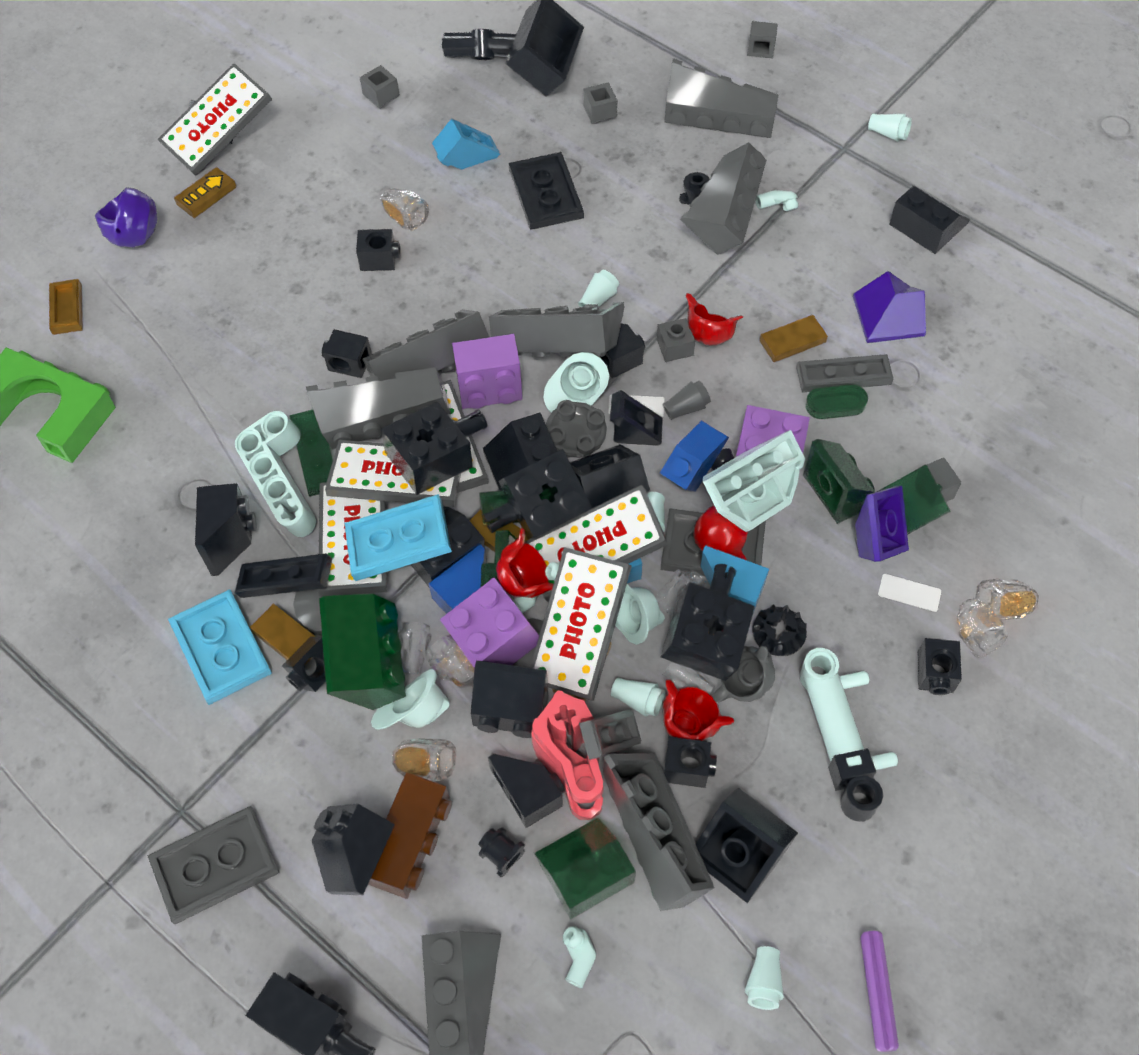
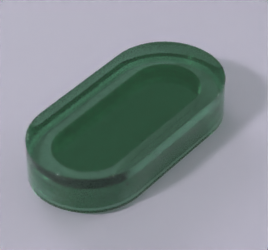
M854 384L816 388L808 394L805 407L807 412L817 419L856 416L865 410L868 394L862 387Z

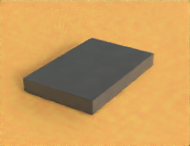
M669 508L665 534L668 545L663 547L660 570L705 576L700 566L703 551L699 549L693 537L694 525L703 513ZM766 521L748 531L747 540L742 548L747 561L760 566L762 563Z
M251 806L147 855L170 920L175 925L279 874L266 838Z

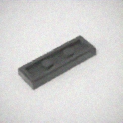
M887 354L797 362L796 367L802 393L892 385L894 379Z
M632 709L579 723L589 760L641 743V737Z

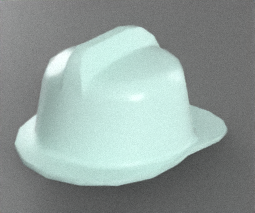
M580 352L570 356L551 376L544 388L543 398L547 409L552 413L557 408L559 402L563 400L587 403L592 406L608 385L609 372L607 365L600 357L593 353Z
M627 584L615 626L629 642L637 645L643 643L647 638L648 632L661 624L665 617L659 609L654 594L650 590L642 587H630Z
M429 669L423 672L412 683L405 686L406 697L378 708L371 720L372 727L377 730L385 729L400 721L408 726L421 728L435 721L450 705L448 698L435 683L436 671Z

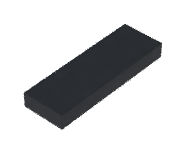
M327 553L242 564L234 593L240 598L325 589L332 558Z

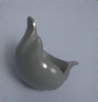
M744 646L738 670L726 681L721 680V687L712 695L716 702L729 698L743 702H752L763 697L772 688L775 681V668L767 647Z

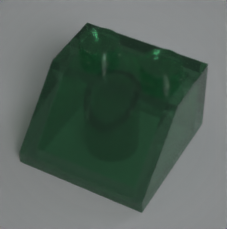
M822 439L812 441L803 476L833 519L839 524L859 514L866 496L874 493L875 488L872 481L868 477H864L858 469L854 457L847 453L840 443Z
M599 818L534 853L570 920L635 883V868L618 839Z

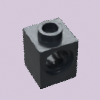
M392 229L357 231L356 254L360 271L395 270V258H400V242L394 241Z
M333 329L329 340H325L322 346V357L325 359L328 371L357 378L363 377L366 370L363 358L372 354L368 337Z
M310 636L282 665L289 673L286 679L299 691L304 689L316 692L326 682L323 641L320 637ZM313 657L316 662V669L308 676L305 672V664L308 659Z
M925 638L918 650V690H926L934 695L954 693L962 680L960 641ZM933 665L941 666L946 673L938 672L934 669Z
M668 737L664 774L668 783L706 788L708 776L715 777L717 755L710 754L711 742ZM691 757L696 759L700 766L697 768H687L681 761L684 758Z

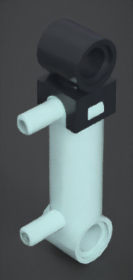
M815 648L810 650L805 657L799 674L800 682L808 691L830 759L828 769L835 791L845 789L840 800L841 809L849 819L856 822H864L875 814L883 799V790L880 784L873 778L876 770L897 766L898 758L894 752L871 756L869 748H863L844 689L867 685L869 683L868 673L861 671L839 676V660L836 655L828 649ZM812 667H821L827 674H817L812 670ZM853 794H864L870 804L862 805L858 803Z

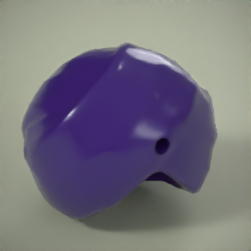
M126 187L118 196L95 214V219L102 235L110 243L127 248L144 245L154 233L158 220L157 209L153 199L142 191Z

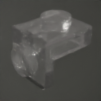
M677 569L655 596L658 605L671 617L673 616L679 594L689 582L705 587L704 585L707 583L700 574L692 569L690 572Z

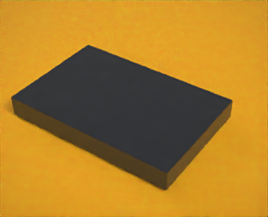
M562 152L509 163V171L530 230L584 218V210Z

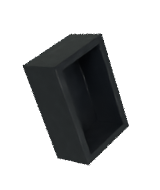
M536 0L525 11L505 64L542 94L548 96L566 80L584 26L554 0Z

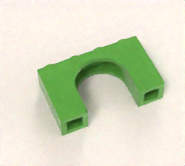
M6 347L0 354V426L24 399L39 393L60 395L61 400L58 408L36 436L46 452L73 463L116 408L109 396V390L99 383L91 384L84 381L76 373H65L50 362L45 361L42 363L37 361L24 351L16 352Z

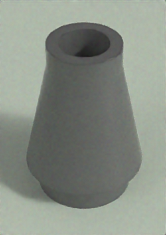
M691 381L670 400L663 403V408L667 416L672 420L676 417L705 409L706 404L710 403L711 399L701 381L695 383Z

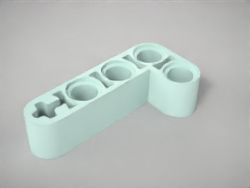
M272 411L243 430L235 440V447L277 521L294 536L305 537L314 530L316 518L280 458L281 455L299 442L301 433L299 428L283 412Z

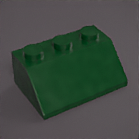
M374 593L331 595L319 598L327 694L371 710H376L406 697L405 674L401 658L402 646L399 639L398 612L395 603Z

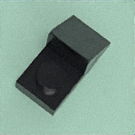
M622 390L612 394L610 421L614 423L613 441L619 444L653 446L662 444L663 417Z

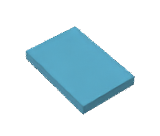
M439 494L344 523L351 575L355 581L452 552L443 504Z
M230 589L168 619L208 705L272 674Z

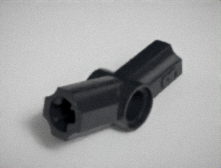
M472 29L471 32L444 33L442 49L444 56L447 58L471 57L475 60L507 58L516 34L495 33L494 30Z

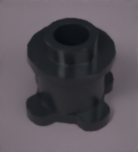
M700 172L688 174L683 180L685 193L680 194V203L690 205L702 192L700 189L710 178Z
M503 827L497 831L491 828L478 844L481 847L479 856L481 858L487 857L495 864L498 870L497 875L501 878L525 853L523 849L525 844L522 841H519L517 844L506 835L507 830Z

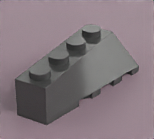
M673 58L666 99L665 123L771 138L778 94L746 83L743 86L737 85L729 77L721 75L720 78L708 75L705 73L706 69L697 66L691 69L682 66L683 61Z
M750 142L722 157L711 173V179L704 183L700 189L702 192L689 205L691 208L680 219L717 255L743 244L767 161L762 153L757 151Z
M624 302L613 303V306L599 310L598 304H586L585 307L575 308L571 312H569L568 306L548 308L544 310L545 313H541V308L501 310L489 316L491 337L514 334L518 356L522 355V352H531L533 357H543L549 355L550 352H559L561 357H570L578 352H588L600 357L606 355L608 350L617 345L624 313Z
M462 309L454 313L456 319H442L434 323V330L431 332L428 330L418 331L407 337L408 343L404 345L401 342H396L363 358L370 377L378 376V378L387 380L394 379L395 373L433 367H436L437 371L441 369L442 372H447L456 368L452 343L489 338L480 313L478 311Z
M436 367L395 373L394 379L386 380L378 378V376L366 377V382L361 384L347 385L346 381L333 382L334 388L318 390L317 385L306 386V391L321 433L332 449H336L338 440L362 441L377 438L382 435L381 428L435 402H438L447 414H451L444 383Z
M608 754L605 756L603 776L608 785L609 794L616 804L623 821V827L629 835L637 854L638 863L643 868L652 896L657 902L660 911L683 908L714 889L713 882L656 754Z
M460 930L421 935L429 1055H484L501 934Z

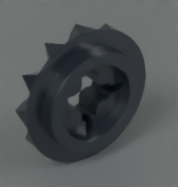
M773 604L766 610L761 609L754 620L752 628L753 637L759 647H767L771 655L788 656L796 653L804 645L807 637V623H804L800 612L795 613L789 609L788 605L776 607ZM782 620L787 631H784L779 640H776L777 634H775L776 629L774 627H777L778 623Z

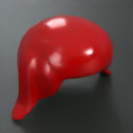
M690 293L686 294L689 305L688 326L696 341L705 345L716 346L733 337L738 320L743 318L742 315L727 319L721 315L710 314L706 307L699 304Z
M715 506L709 507L694 525L693 537L699 549L703 551L704 547L708 546L747 560L742 552V548L747 540L748 531L745 532L718 513Z
M521 528L518 539L508 544L502 550L496 566V572L500 585L506 592L514 597L534 598L545 592L552 591L554 584L549 583V579L546 576L547 565L543 557L533 546L524 542L525 530Z
M666 680L668 693L662 705L664 711L663 723L665 731L670 737L705 741L707 738L716 735L723 725L734 723L733 717L721 715L718 704L706 691L698 687L688 686L677 689L671 680Z

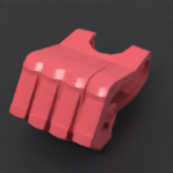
M558 690L541 714L533 721L531 731L533 748L536 757L551 774L555 773L562 782L572 814L579 820H592L601 813L603 806V778L598 765L600 757L589 760L588 755L585 759L578 755L576 751L584 743L579 723L592 720L594 717L584 700H579ZM566 730L571 735L572 749L567 746ZM595 802L590 809H582L577 804Z

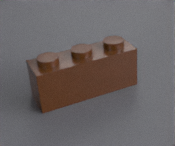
M406 772L386 817L387 820L395 824L368 885L408 899L411 890L416 891L424 874V869L421 868L426 854L432 855L438 841V834L435 833L440 820L446 821L452 807V800H449L450 796L447 786Z

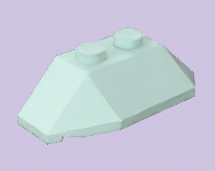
M789 430L740 454L703 476V483L718 513L747 532L791 504L798 483L799 470L803 468L805 457L792 431Z

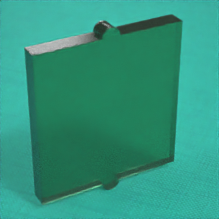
M926 464L879 490L902 486L907 535L951 512L941 493L943 487L936 483Z

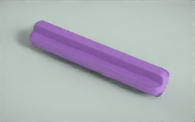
M866 931L861 934L860 939L875 1047L880 1052H892L898 1049L899 1043L883 935L880 931Z

